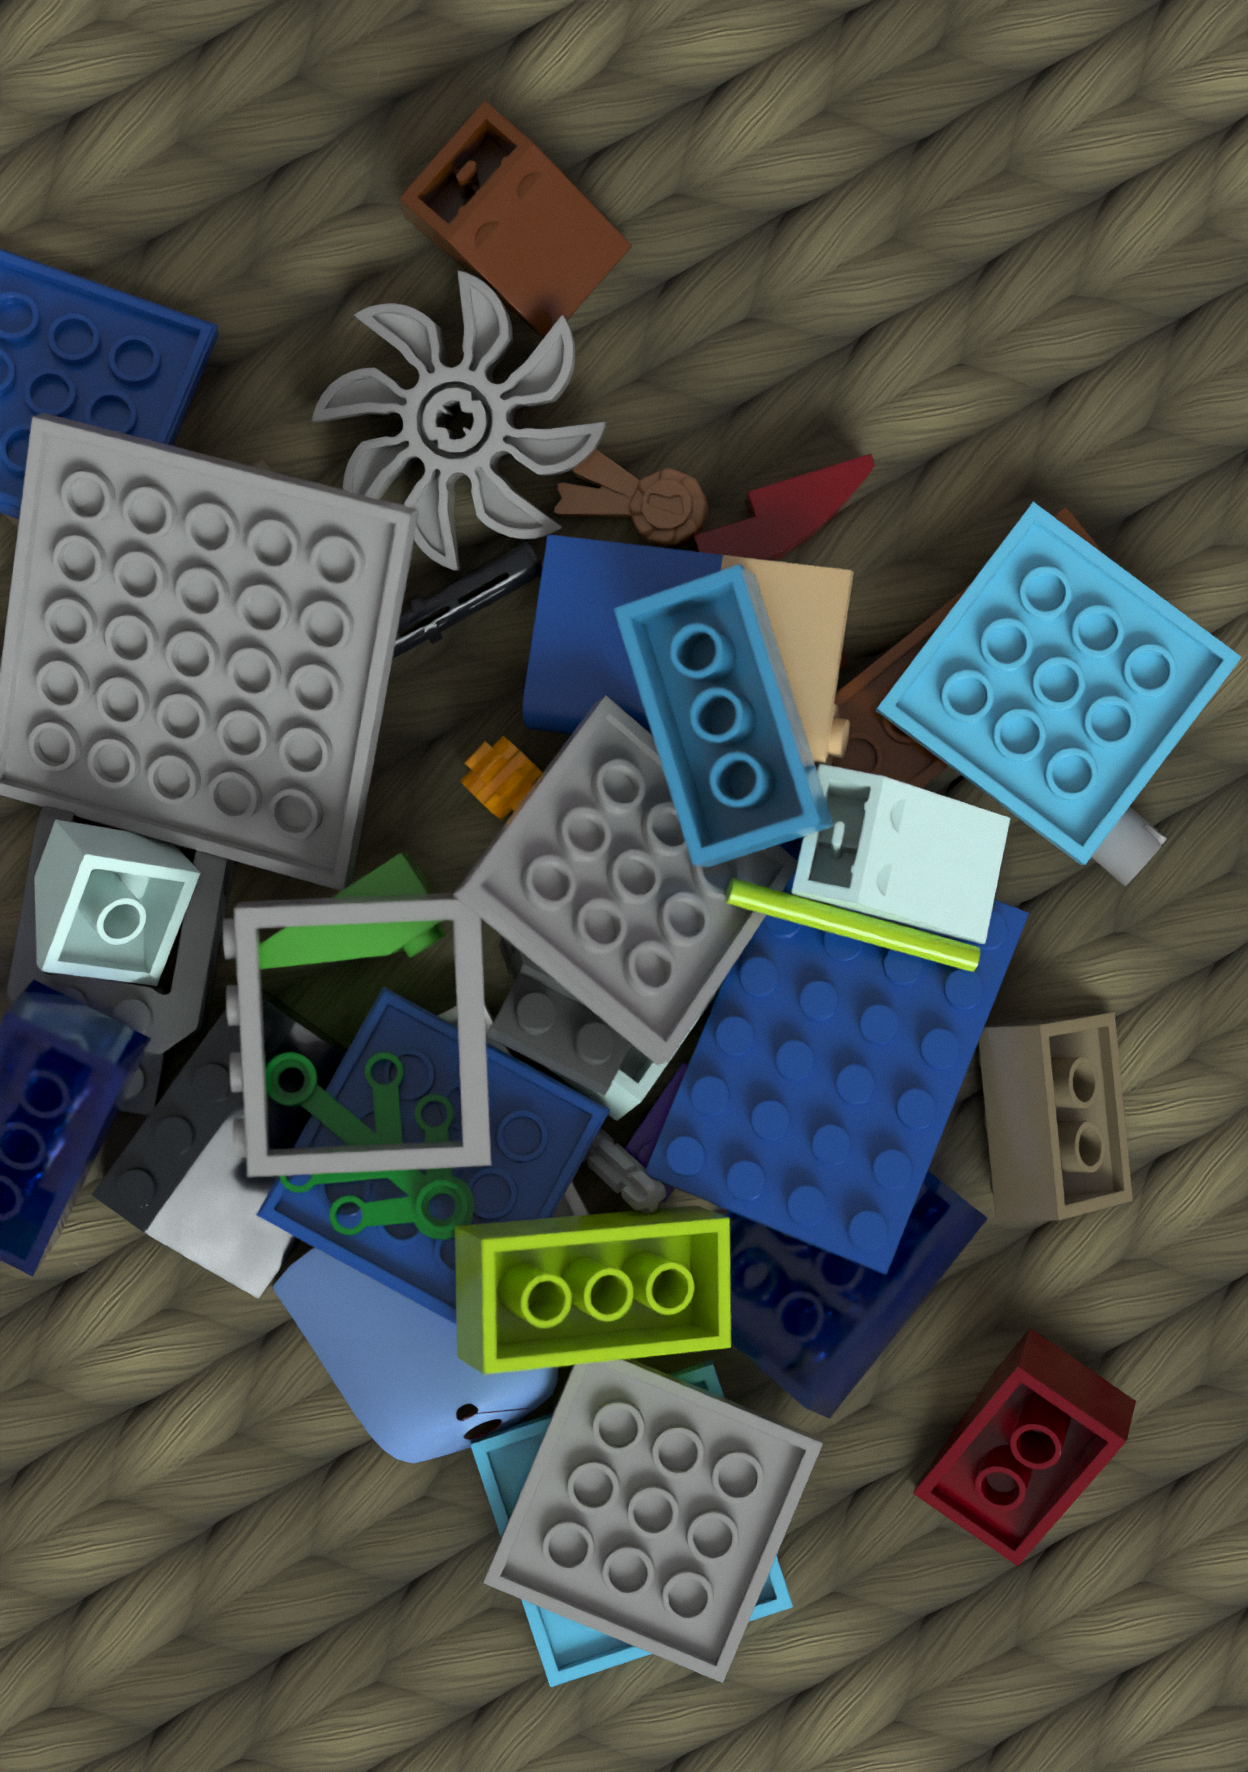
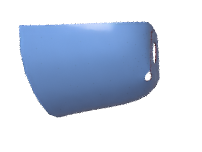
M315 1247L290 1265L273 1285L272 1289L300 1328L365 1430L384 1451L397 1460L414 1464L471 1448V1441L518 1423L553 1394L558 1382V1366L482 1374L457 1358V1326L455 1323ZM473 1404L478 1408L476 1413L463 1418V1420H458L456 1417V1411L462 1405ZM495 1419L501 1420L495 1428L484 1434L470 1438L464 1437L470 1429L481 1423Z

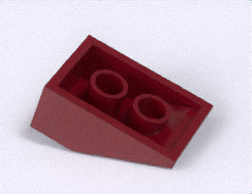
M1029 1328L989 1378L915 1486L913 1494L1013 1564L1019 1566L1127 1442L1136 1400Z

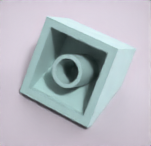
M55 819L34 877L37 966L44 972L157 986L198 881L199 870L173 843L134 832Z

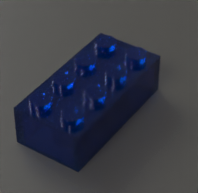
M34 979L6 1011L0 1025V1261L31 1276L35 1274L58 1240L152 1039Z

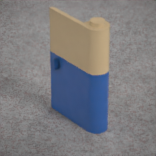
M547 534L523 696L524 725L527 729L572 735L592 706L606 695L652 735L614 608L740 564L756 576L815 767L818 768L819 764L831 766L834 757L844 758L849 737V720L839 718V708L834 701L854 572L837 568Z

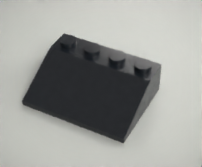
M261 987L265 1070L268 1064L278 1055L284 1053L301 1054L314 1065L318 1074L317 1085L325 1091L348 1049ZM226 1008L93 1192L92 1196L145 1234L259 1299L301 1239L256 1215L277 1176L248 1177L247 1157L235 1158L233 1122L234 1118H245L243 1092H232L230 1053L241 1052L240 1025H228ZM288 1069L280 1077V1086L287 1093L298 1092L304 1085V1075L298 1069ZM267 1093L269 1150L293 1149L312 1114L301 1105L295 1107L283 1106L273 1100Z

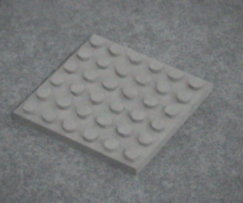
M46 413L33 416L0 668V795L41 807L49 806L75 812L77 817L340 891L349 887L353 881L419 509Z

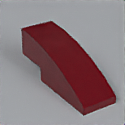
M872 454L749 491L745 503L750 518L694 535L692 543L694 551L776 561L815 534L849 501L875 467Z

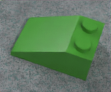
M401 852L332 898L437 893L413 856ZM448 920L288 926L259 944L260 969L385 956L400 952L403 949L411 958L447 936L440 925Z

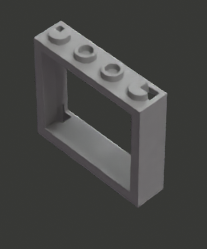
M454 893L239 902L234 908L235 919H224L223 943L225 959H237L238 985L227 986L228 1025H240L241 1052L230 1053V1081L232 1092H243L245 1114V1118H234L235 1158L247 1157L248 1177L491 1165L481 917L453 895ZM454 919L463 1141L269 1150L258 928Z

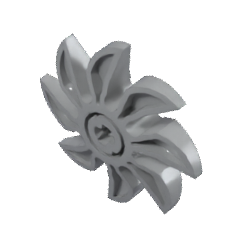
M458 271L464 323L462 347L464 357L458 366L450 368L447 365V352L442 329L422 312L415 308L395 303L367 307L354 314V316L397 348L407 361L417 368L419 372L417 385L412 389L406 390L401 383L375 367L350 371L335 380L323 392L312 416V422L368 415H400L402 417L403 429L397 436H385L362 441L355 449L344 473L343 490L380 499L393 481L405 472L412 462L421 459L425 466V473L417 481L404 503V506L419 509L414 541L432 560L444 567L460 571L454 520V484L458 478L467 475L471 480V494L476 516L486 526L508 537L520 539L546 537L547 534L556 533L563 527L520 495L510 482L500 475L497 468L500 458L506 454H512L517 461L541 476L565 473L579 466L596 450L607 422H598L545 430L533 428L517 429L514 426V415L520 408H533L555 403L564 393L570 382L575 364L573 334L567 320L562 315L526 362L510 374L508 380L504 383L495 384L492 378L493 370L500 364L513 342V328L510 316L496 292L482 280L463 271ZM459 405L462 412L474 418L472 429L464 427L463 431L466 433V436L458 439L456 432L445 428V417L447 414L455 417L451 409Z

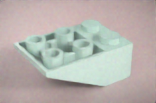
M819 764L817 773L834 826L803 837L792 895L931 934L985 945L1010 818L884 776Z

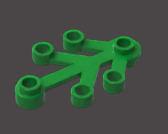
M388 1052L377 1053L365 1065V1078L373 1090L376 1133L317 1085V1071L305 1056L298 1053H284L275 1057L266 1067V1091L273 1100L287 1107L301 1105L347 1145L403 1143L399 1086L404 1079V1068L400 1059L394 1054ZM383 1060L392 1062L397 1068V1076L394 1081L386 1085L378 1084L372 1078L374 1065ZM288 1069H298L304 1075V1085L298 1092L287 1093L280 1086V1077ZM430 1094L423 1097L416 1105L415 1120L420 1129L425 1132V1142L450 1141L449 1127L454 1119L452 1104L446 1097L439 1094ZM438 1102L446 1108L447 1118L440 1126L432 1127L422 1120V1110L428 1103ZM452 1167L426 1168V1175L419 1169L312 1174L310 1180L301 1186L291 1184L287 1175L279 1176L282 1185L294 1193L308 1192L318 1184L388 1178L408 1195V1197L366 1203L352 1195L338 1198L330 1208L329 1220L332 1227L344 1235L358 1234L365 1227L414 1223L424 1235L433 1239L445 1240L455 1237V1226L470 1225L475 1212V1201L470 1188L464 1181L452 1175ZM438 1194L449 1195L455 1202L454 1213L444 1220L436 1219L429 1210L430 1201ZM345 1203H355L362 1211V1219L357 1226L344 1228L337 1220V1211Z

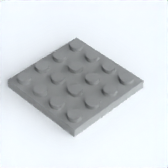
M605 695L592 706L453 895L656 1065H661L670 1061L766 916V914L725 903V894L731 878L783 891L797 870L798 861L781 846L775 845L711 867L693 865L653 736Z
M632 1359L573 1365L485 1574L483 1583L723 1683L823 1445L822 1439Z

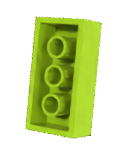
M696 1205L661 1208L650 1214L637 1210L455 1226L457 1358L482 1374L731 1348L729 1217Z

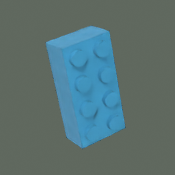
M739 564L614 608L693 865L711 867L834 826L754 573Z

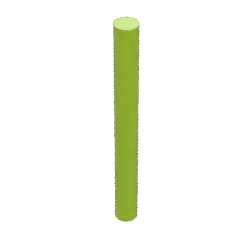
M731 878L725 894L726 904L970 972L976 969L980 959V947L736 878Z

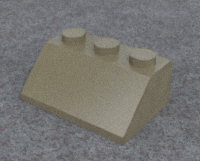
M1115 1012L1021 1020L984 1026L978 1041V1063L982 1073L985 1104L984 1126L988 1135L991 1166L990 1189L994 1198L995 1218L1059 1221L1133 1201Z

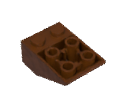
M485 100L399 197L404 217L466 272L485 282L496 292L506 307L543 339L562 315L567 321L632 246L530 139Z

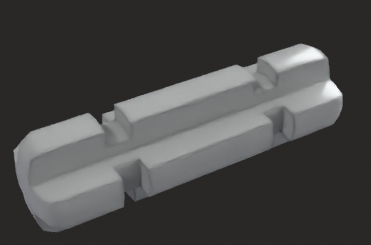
M600 1128L583 1162L587 1161L589 1168L617 1194L621 1192L622 1198L634 1210H641L645 1214L655 1212L658 1203L666 1196L664 1185L660 1181L649 1177L645 1173L646 1168L618 1143L614 1145L612 1137Z

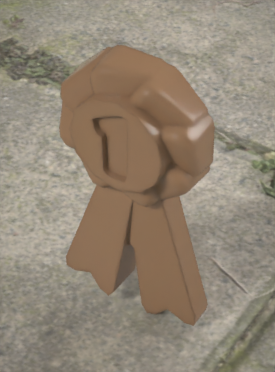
M597 449L587 460L572 469L576 477L599 487V489L568 483L558 484V491L562 499L554 508V513L557 516L631 518L642 540L662 548H678L692 541L694 535L700 534L703 530L709 512L708 501L694 477L671 468H665L639 480Z

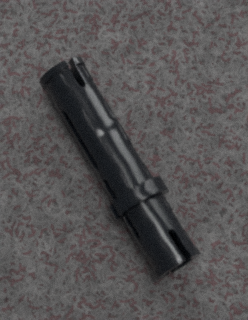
M526 539L521 541L518 546L469 571L464 576L423 599L418 594L408 599L409 607L403 609L400 613L392 659L427 640L431 644L443 639L442 631L481 609L492 605L497 600L535 578L541 577L543 567ZM505 573V576L458 602L460 597ZM444 606H447L446 610L433 616L432 618L425 620L424 622L420 623L418 626L410 629L409 631L399 635L400 631L430 616V614L436 612Z

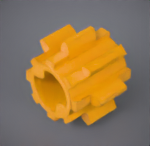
M502 736L493 747L484 741L464 762L470 768V771L460 782L491 813L502 821L512 810L515 811L543 773L513 743Z

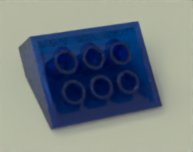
M928 1170L887 1275H884L729 1211L726 1217L730 1218L731 1343L802 1406L817 1414L831 1418L983 1226L988 1217Z

